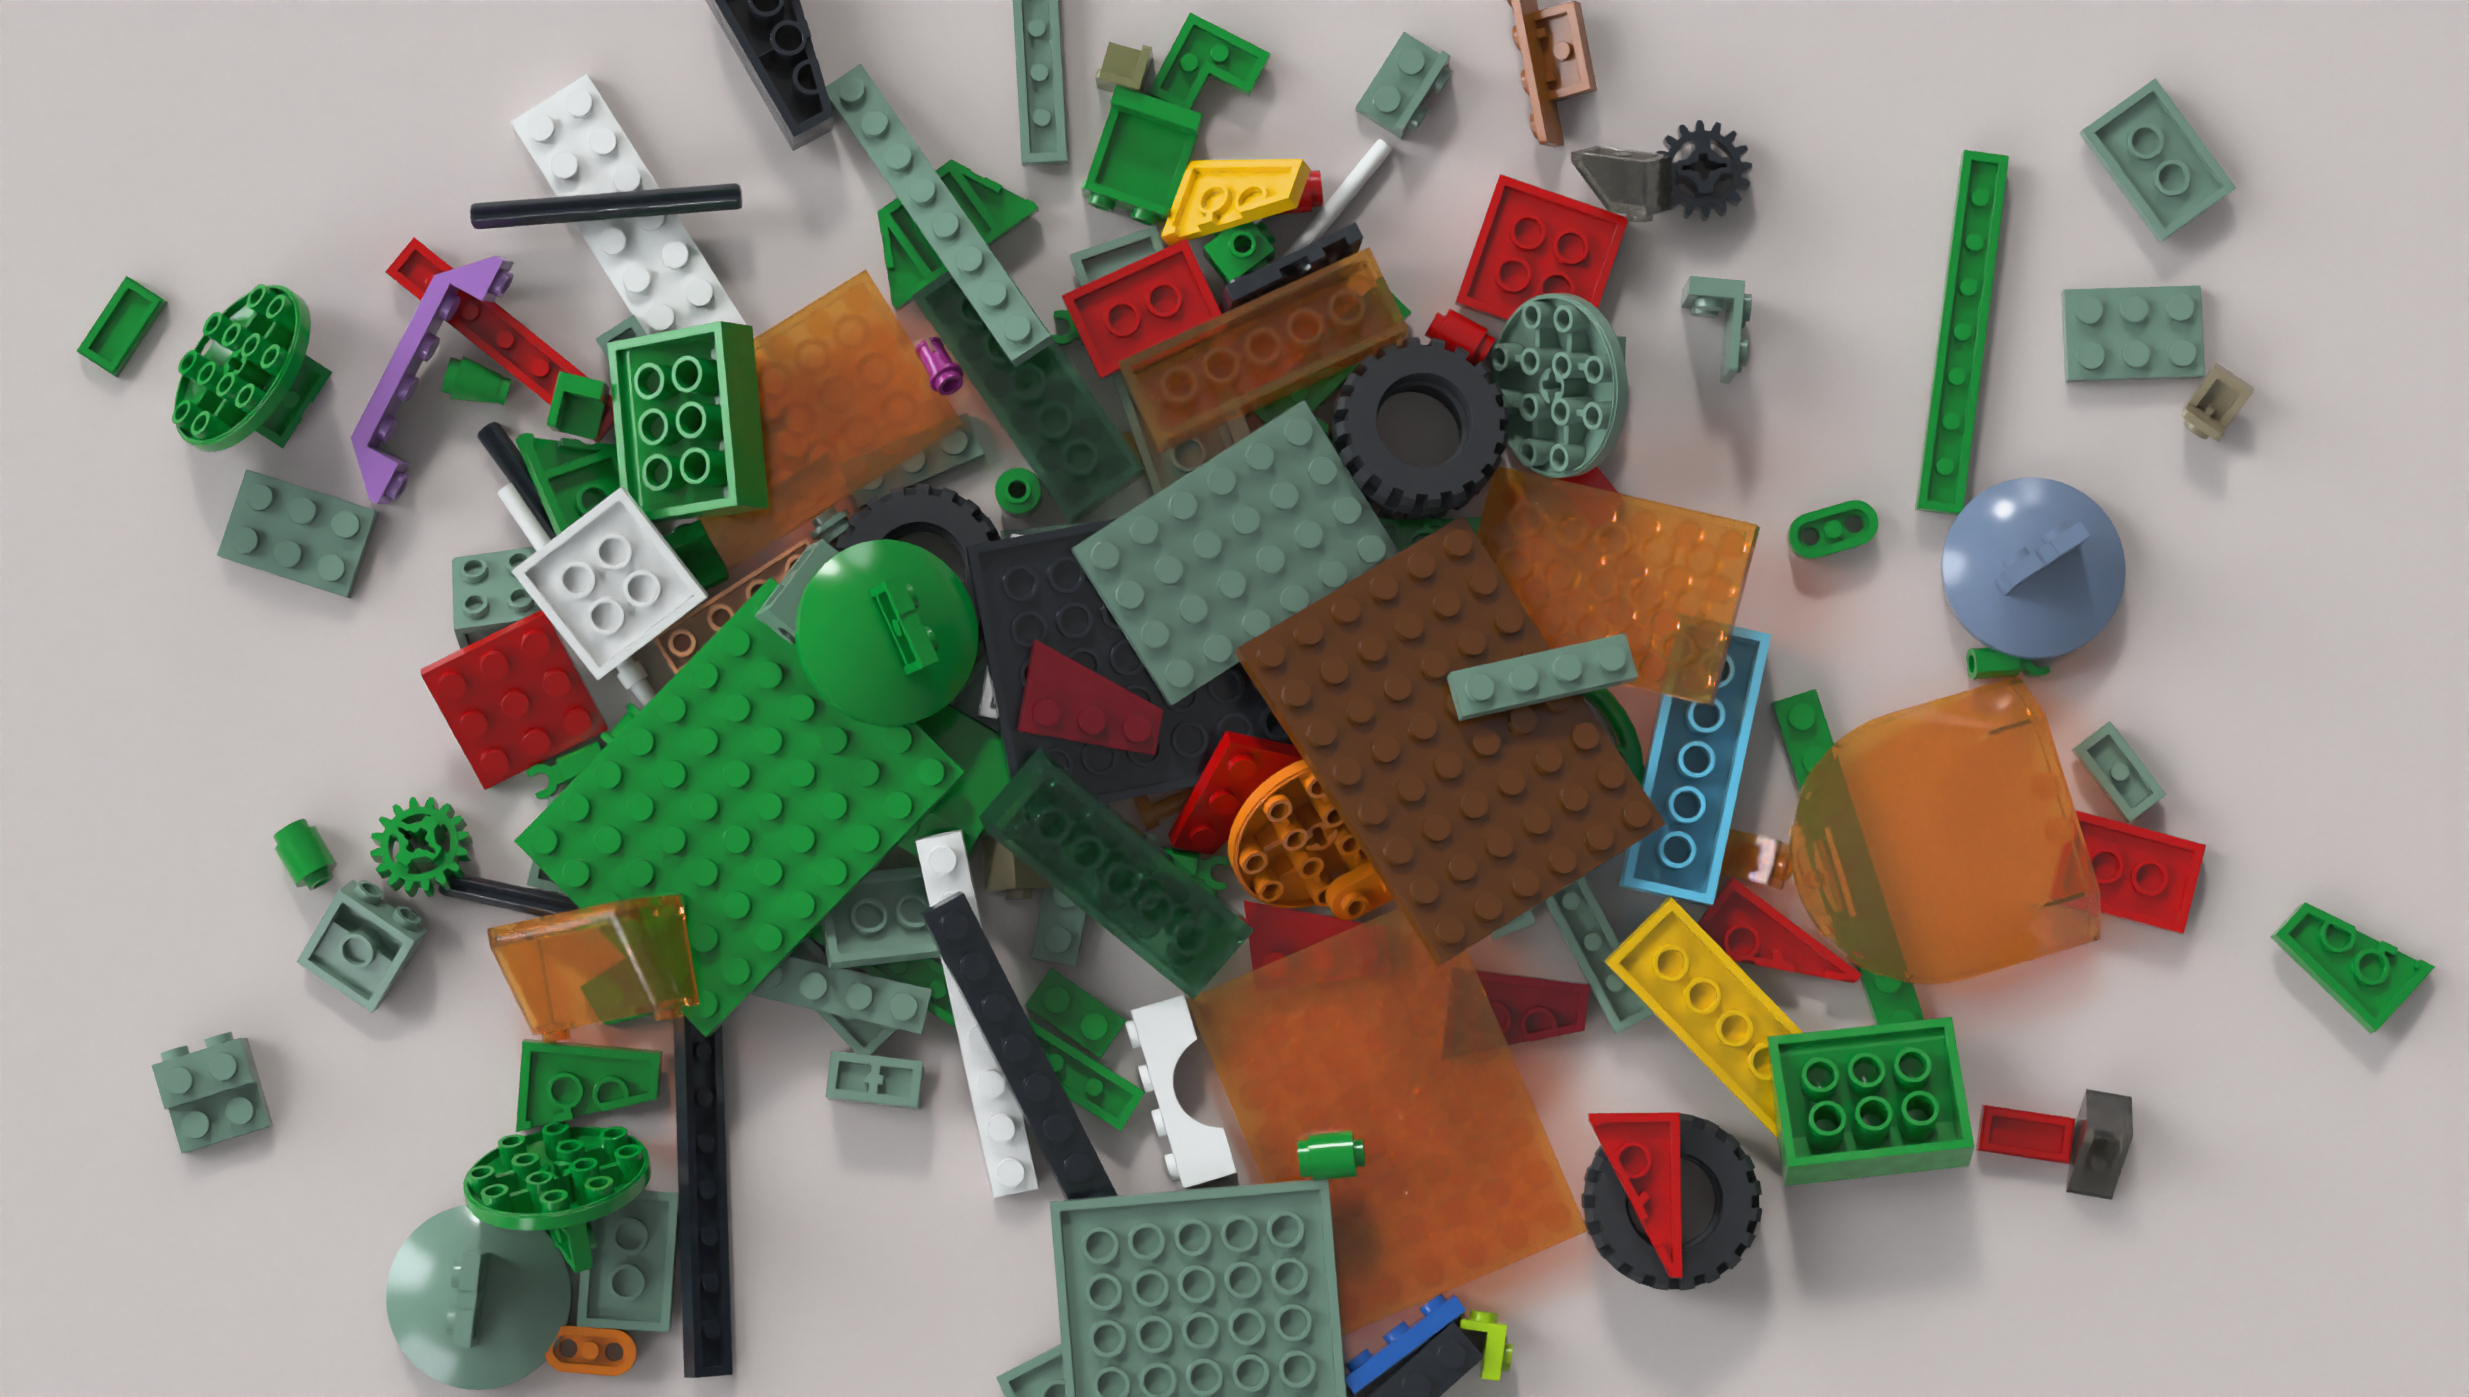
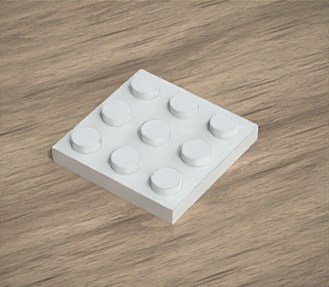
M621 486L511 571L597 680L708 597L704 588L624 486Z

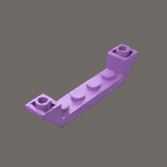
M493 256L433 276L351 436L369 500L374 503L390 504L392 499L397 500L402 495L408 484L409 476L405 475L410 463L380 448L379 445L381 441L386 443L393 435L398 424V419L394 416L402 401H409L419 383V378L415 377L423 360L428 362L434 355L440 342V338L436 335L443 321H449L457 311L461 300L457 296L459 290L461 289L481 301L494 303L496 297H503L513 280V274L510 272L514 264L513 261L504 257Z

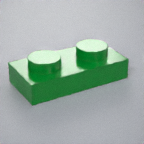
M1053 968L1049 970L1025 1004V1006L1098 1058L1103 1056L1125 1025V1022H1127Z

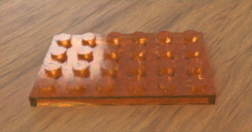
M866 269L754 338L769 508L697 519H700L716 550L728 569L731 570L963 426L946 396L933 391L930 387V376L923 365L921 356Z
M1498 466L1491 480L1477 537L1551 650L1625 633L1638 678L1634 682L1622 685L1705 705H1714L1760 527L1749 522Z

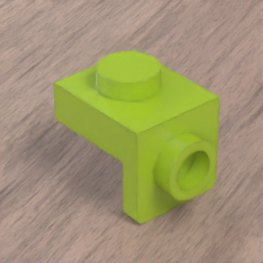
M1470 1310V1318L1459 1317L1458 1327L1485 1332L1482 1351L1484 1358L1481 1360L1479 1376L1481 1379L1500 1381L1501 1371L1509 1372L1512 1360L1513 1344L1505 1343L1507 1325L1497 1322V1313Z

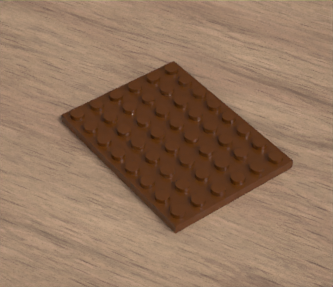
M1463 515L1238 647L1234 652L1438 967L1666 824L1581 694L1459 721L1447 680L1450 672L1551 650Z

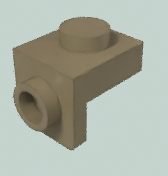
M2216 362L2184 405L2181 417L2187 420L2185 426L2202 439H2208L2210 436L2219 442L2227 426L2251 396L2254 388Z

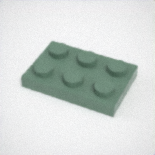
M2156 78L2079 133L2159 243L2236 189Z
M2201 285L2064 289L2061 292L2065 382L2188 379L2205 376Z
M246 469L217 556L350 599L379 512Z
M921 866L871 871L821 923L829 970L941 957L919 914L930 907Z
M643 1190L635 1199L622 1208L589 1221L595 1235L596 1249L591 1250L593 1268L580 1272L577 1313L578 1327L671 1332L679 1226V1192Z

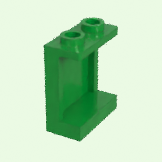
M1116 85L1110 101L1111 109L1087 179L1083 181L1081 187L1082 196L1089 198L1088 204L1103 211L1113 212L1115 207L1132 212L1131 219L1145 225L1154 226L1157 225L1158 221L1166 223L1203 124L1202 113Z

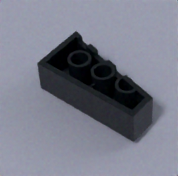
M706 0L791 149L795 151L832 131L834 114L800 0Z

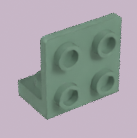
M1690 276L1682 289L1681 308L1691 309V315L1705 318L1718 317L1719 311L1726 312L1720 383L1729 384L1737 373H1741L1742 367L1746 366L1748 339H1740L1741 328H1745L1746 321H1750L1752 294L1744 293L1745 281Z
M534 547L455 557L452 559L454 632L460 649L541 610L511 572L536 552Z

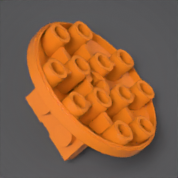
M1304 760L1295 762L1278 771L1250 795L1234 820L1228 840L1230 866L1242 887L1258 901L1281 908H1304L1315 905L1327 907L1325 893L1328 886L1339 876L1369 862Z

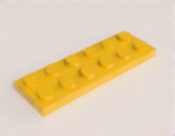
M1668 897L1604 962L1777 1139L1767 1037L1803 1032L1672 897Z

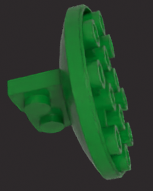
M259 284L251 292L231 304L223 313L215 312L206 320L203 327L204 335L195 349L190 350L183 356L178 366V371L182 376L176 392L172 422L176 424L178 433L187 443L201 451L217 452L238 444L256 431L279 447H285L303 419L301 416L309 404L314 402L332 374V371L306 355L311 331V319L308 306L299 295L281 285L265 286L264 284ZM212 339L213 343L204 356L201 355L205 345Z
M884 539L853 545L831 557L815 572L806 585L799 601L795 620V639L803 670L812 686L827 703L856 721L875 726L891 727L923 720L943 709L958 695L971 674L977 656L978 624L973 603L965 586L945 562L919 546L903 541Z
M553 1122L545 1125L540 1132L526 1136L513 1134L502 1137L498 1141V1147L480 1158L467 1172L463 1182L466 1206L476 1218L487 1224L512 1230H546L556 1248L561 1251L574 1272L578 1273L593 1268L591 1250L596 1249V1239L589 1221L608 1215L635 1199L645 1189L650 1180L651 1164L646 1147L639 1140L628 1135L627 1129L624 1127H569V1124L566 1122Z

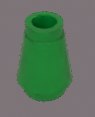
M465 356L462 357V360L450 357L441 392L450 394L451 400L504 405L511 379L503 377V375Z

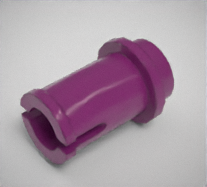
M929 337L934 350L931 352L926 341L923 340L917 345L915 354L921 360L930 376L929 385L932 390L939 392L941 395H951L962 387L964 372L960 365L952 362L941 339Z

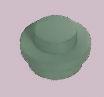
M834 506L812 521L816 529L809 534L813 541L823 539L828 544H831L839 538L840 534H845L849 527L847 523L848 517L851 514L847 509L838 513Z

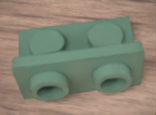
M1403 32L1360 99L1355 111L1402 139L1407 129L1416 132L1429 110L1423 106L1432 91L1439 95L1453 73L1452 70L1447 68L1451 55L1445 51L1439 54Z

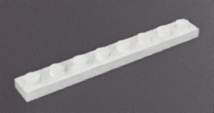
M962 829L916 838L915 842L929 906L931 907L961 891L965 894L984 932ZM941 957L993 1198L1039 1189L1025 1119Z

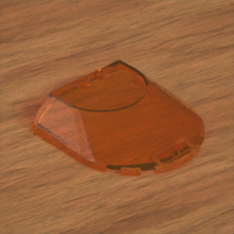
M2019 675L1888 713L1867 721L1838 739L1821 760L1813 766L1805 779L1797 797L1799 802L1795 812L1794 825L1790 827L1789 851L1795 886L1803 906L1820 933L1825 938L1828 937L1847 955V959L1861 968L1878 976L1883 975L1907 982L1908 984H1947L1970 979L2100 940L2099 885L2046 715Z

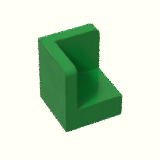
M559 371L547 426L553 431L596 440L599 435L610 387L603 381Z

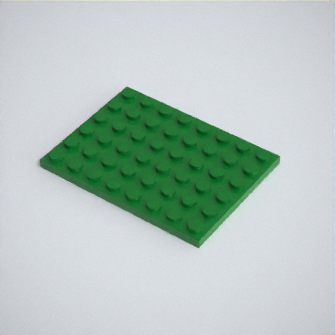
M772 577L754 593L514 840L705 1037H710L968 773L918 722L891 727L865 724L842 714L827 703L808 680L798 656L796 641L794 644L789 643L764 622H760L754 617L779 584Z

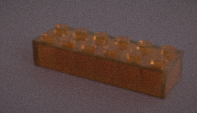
M1370 247L1123 359L1118 362L1121 377L1159 455L1359 363L1368 354L1375 355L1380 346L1390 342L1396 345L1403 343L1404 339L1408 338L1409 329Z

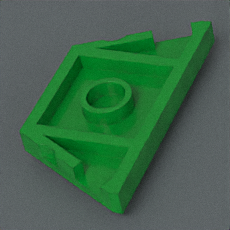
M952 159L935 170L988 247L1039 211L1035 202L1004 189L1002 185L987 177L983 178L975 174L971 169ZM896 198L880 209L877 214L884 248L883 252L890 286L891 302L894 309L898 312L949 276L950 273L902 203Z
M532 433L520 434L515 440L556 536L620 488L617 447L615 444L600 442L585 444L580 440L561 438L557 441L535 438Z

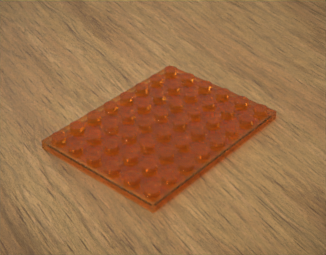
M1400 908L1186 999L1265 1183L1313 1179L1312 1177L1301 1178L1297 1141L1308 1140V1135L1353 1130L1354 1139H1363L1366 1166L1357 1167L1358 1177L1329 1180L1341 1337L1588 1231L1467 950L1438 967Z

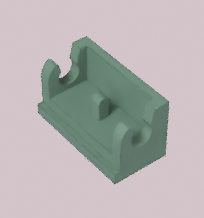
M823 539L807 546L754 617L760 622H764L783 639L794 644L796 641V613L803 591L815 572L827 560L839 552Z
M831 1051L825 1097L836 1101L920 1110L922 1101L921 1086L925 1074L924 1062Z

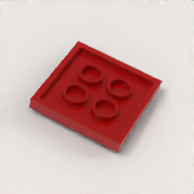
M1500 174L1455 305L1507 322L1515 310L1524 302L1538 295L1549 293L1573 294L1587 300L1598 309L1629 218Z
M542 610L420 669L424 682L484 790L608 730L602 713L559 633Z

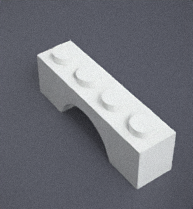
M1185 995L1131 1010L1134 1020L1127 1021L1125 1024L1132 1048L1141 1046L1146 1064L1138 1066L1145 1092L1155 1091L1159 1104V1109L1152 1110L1151 1112L1158 1136L1168 1135L1173 1153L1164 1156L1172 1182L1181 1179L1184 1189L1237 1173L1224 1128L1208 1126L1193 1119L1184 1111L1175 1094L1174 1072L1178 1060L1183 1052L1197 1040Z

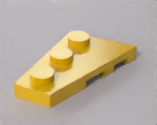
M1303 159L1189 160L1161 238L1168 246H1171L1184 239L1190 241L1298 207L1311 169Z

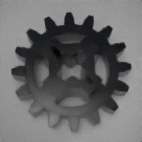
M1697 120L1693 132H1689L1688 128L1682 124L1677 129L1678 140L1669 135L1663 140V144L1669 151H1657L1654 160L1663 164V167L1654 169L1652 178L1664 181L1656 193L1658 196L1670 194L1672 198L1667 207L1669 210L1676 208L1679 204L1684 206L1683 218L1688 219L1694 210L1700 212L1702 221L1708 220L1711 209H1715L1720 217L1726 215L1727 206L1725 202L1728 201L1730 204L1738 206L1742 198L1735 190H1748L1751 182L1741 177V174L1750 172L1752 170V163L1741 162L1740 159L1746 154L1748 148L1746 145L1735 148L1733 142L1737 133L1732 131L1725 137L1720 134L1721 123L1719 122L1714 124L1711 131H1707L1703 121ZM1691 144L1690 156L1686 160H1678L1673 163L1675 155L1683 147ZM1711 144L1719 147L1727 157H1720L1711 149ZM1699 161L1704 162L1705 169L1713 170L1709 173L1706 180L1700 178L1699 172H1692ZM1731 179L1728 188L1713 198L1716 183ZM1677 184H1684L1693 192L1694 198L1685 194Z

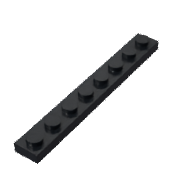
M959 891L920 912V916L1065 1199L1118 1196L965 894Z
M673 1006L684 1378L733 1375L722 1025L710 1037H705L676 1006Z

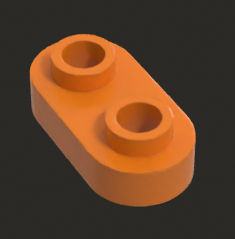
M1370 861L1336 878L1328 886L1325 893L1326 903L1334 916L1340 920L1359 918L1394 900Z
M566 1325L560 1327L556 1339L545 1353V1358L551 1367L561 1372L617 1376L627 1372L634 1366L638 1357V1345L634 1337L623 1329ZM562 1336L557 1347L555 1348V1350H553V1345L555 1341ZM566 1339L573 1340L577 1345V1352L572 1357L566 1356L562 1352L561 1346ZM611 1343H618L623 1348V1356L620 1360H613L608 1356L607 1349Z

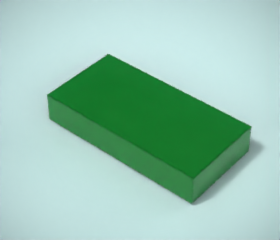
M126 276L76 352L118 378L168 302Z

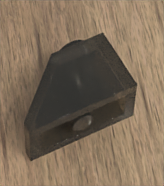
M1593 146L1571 152L1572 164L1608 212L1626 214V220L1630 222L1653 221L1654 214L1672 210V155L1604 146Z
M2086 1089L2075 1124L2066 1192L2112 1200L2133 1138L2131 1096Z

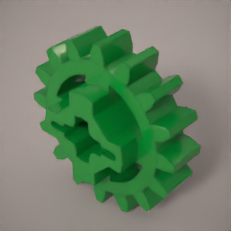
M412 797L409 801V809L404 811L399 805H393V812L396 816L392 820L381 816L379 821L385 828L384 832H376L371 835L375 844L380 846V848L370 851L372 859L376 863H381L376 868V871L382 879L389 877L388 884L393 890L397 891L404 885L405 892L409 897H414L418 888H423L426 895L432 897L434 885L439 883L445 890H449L451 887L447 878L452 874L462 878L464 873L458 866L459 862H467L472 859L469 851L463 848L473 843L470 834L462 831L467 826L461 815L454 817L455 811L448 803L439 809L434 797H429L425 806L422 807L416 798ZM447 831L450 835V849L448 853L444 851L443 845L448 838L446 835ZM395 841L399 844V852L395 856L397 860L396 863L394 862L393 858V847ZM409 841H412L416 845L420 844L422 846H426L429 844V847L432 849L434 853H431L427 849L422 850L420 848H417L416 850H414V847L411 845Z

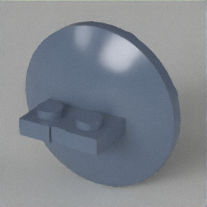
M2018 478L1999 483L1981 492L1956 517L1948 531L1942 550V586L1947 602L1956 619L1981 644L2020 659L2042 660L2055 658L2084 646L2112 618L2121 600L2125 584L2124 550L2120 537L2110 518L2095 501L2083 492L2065 483L2051 479Z

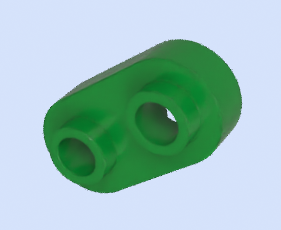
M1860 500L1843 502L1797 517L1787 531V543L1790 550L1799 558L1815 560L1868 543L1877 532L1878 517L1875 510L1866 502ZM1856 517L1861 522L1859 532L1852 533L1847 530L1845 526L1847 518ZM1810 529L1817 534L1818 540L1815 545H1807L1803 542L1801 535L1804 530Z

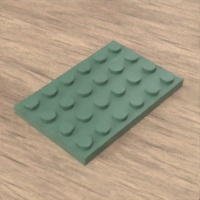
M1305 400L1300 401L1071 548L1072 553L1168 705L1175 704L1240 662L1234 653L1238 647L1399 553L1363 493L1352 480L1353 477L1350 472L1344 467L1340 456Z

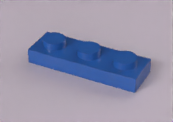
M1439 1293L1419 1308L1424 1316L1412 1325L1408 1326L1403 1320L1384 1334L1382 1338L1386 1344L1376 1352L1371 1354L1366 1348L1345 1364L1349 1370L1345 1374V1382L1352 1392L1356 1394L1464 1313L1466 1309L1457 1297L1452 1294L1445 1298L1442 1293Z

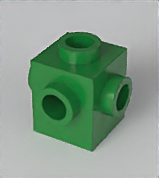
M1259 220L1255 224L1252 221L1213 233L1215 238L1203 247L1205 259L1227 285L1238 276L1248 275L1269 265L1274 260L1275 249L1272 245L1276 243V240L1267 226ZM1246 248L1249 251L1241 253L1238 252L1237 249Z

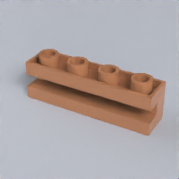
M807 537L681 617L653 638L675 675L770 577L775 578L779 583L807 546L812 544Z

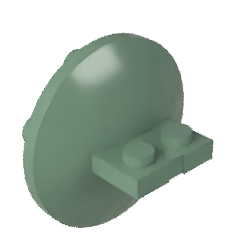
M1549 293L1538 295L1524 302L1506 322L1497 344L1491 348L1489 356L1492 365L1491 384L1498 382L1504 394L1499 401L1500 406L1508 408L1509 422L1505 426V432L1509 434L1508 446L1524 466L1538 474L1552 478L1579 476L1598 466L1615 445L1623 428L1627 408L1626 337L1617 336L1605 316L1594 305L1573 294Z
M466 1205L445 1210L431 1217L411 1233L392 1263L386 1288V1307L389 1324L404 1354L416 1367L431 1378L446 1385L468 1390L502 1387L514 1383L538 1369L546 1361L545 1353L555 1341L560 1327L568 1325L573 1299L572 1280L567 1262L561 1251L554 1245L552 1238L546 1230L526 1231L496 1227L476 1218ZM562 1336L555 1341L553 1345V1350H555V1348L557 1347Z

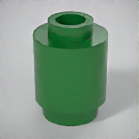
M1009 469L1001 474L995 485L997 502L1002 511L1011 517H1029L1041 505L1043 495L1037 477L1027 469ZM1015 484H1024L1026 486V494L1022 498L1016 499L1010 496L1009 489Z
M306 819L290 823L273 836L277 843L275 850L297 887L307 885L309 890H314L323 886L334 877L331 871L337 866V863L317 828L309 826Z
M1353 1130L1308 1135V1140L1297 1141L1301 1178L1312 1177L1313 1181L1358 1177L1357 1167L1366 1166L1363 1139H1354Z

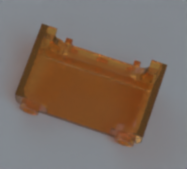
M681 894L615 901L487 929L490 949L532 1035H542L543 1043L571 1039L570 1030L577 1029L580 1026L641 1014L654 1013L655 1022L683 1017L681 1008L700 1005Z

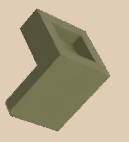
M1109 42L1102 68L1097 71V88L1113 93L1115 86L1118 85L1143 94L1153 59L1152 47L1143 45L1140 51Z

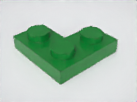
M1190 12L1155 77L1148 95L1192 110L1210 76L1250 97L1270 59L1271 53Z

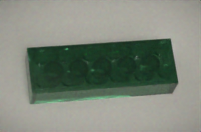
M949 271L912 295L919 311L938 338L941 339L955 362L961 366L966 378L1069 524H1075L1145 475V469L1050 333L1049 335L1054 343L1015 368Z
M1040 747L978 817L988 834L1193 1000L1254 931L1243 914Z

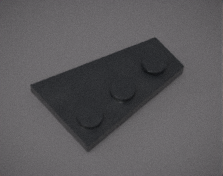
M1356 222L1257 271L1232 279L1224 287L1219 303V309L1225 322L1227 323L1347 282L1363 240V235Z

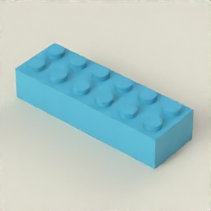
M1680 615L1676 619L1642 782L1643 790L1666 824L1626 850L1619 887L1666 898L1672 897L1675 900L1706 907L1714 904L1771 634L1686 615Z

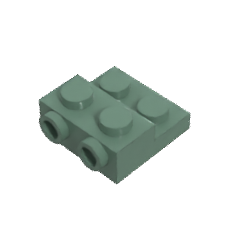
M352 880L336 893L297 963L373 1013L382 1004L399 973L410 963L428 930L419 925L421 918L412 909L404 906H398L395 909L382 900L383 892L375 884L364 880L357 883Z
M232 1032L219 1034L205 1039L207 1046L205 1049L190 1053L188 1046L174 1048L160 1053L163 1062L151 1065L164 1109H169L181 1154L273 1126L248 1038L234 1039Z

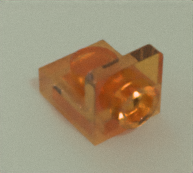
M1729 829L1720 874L1782 890L1785 881L1790 879L1794 870L1793 846L1777 839Z

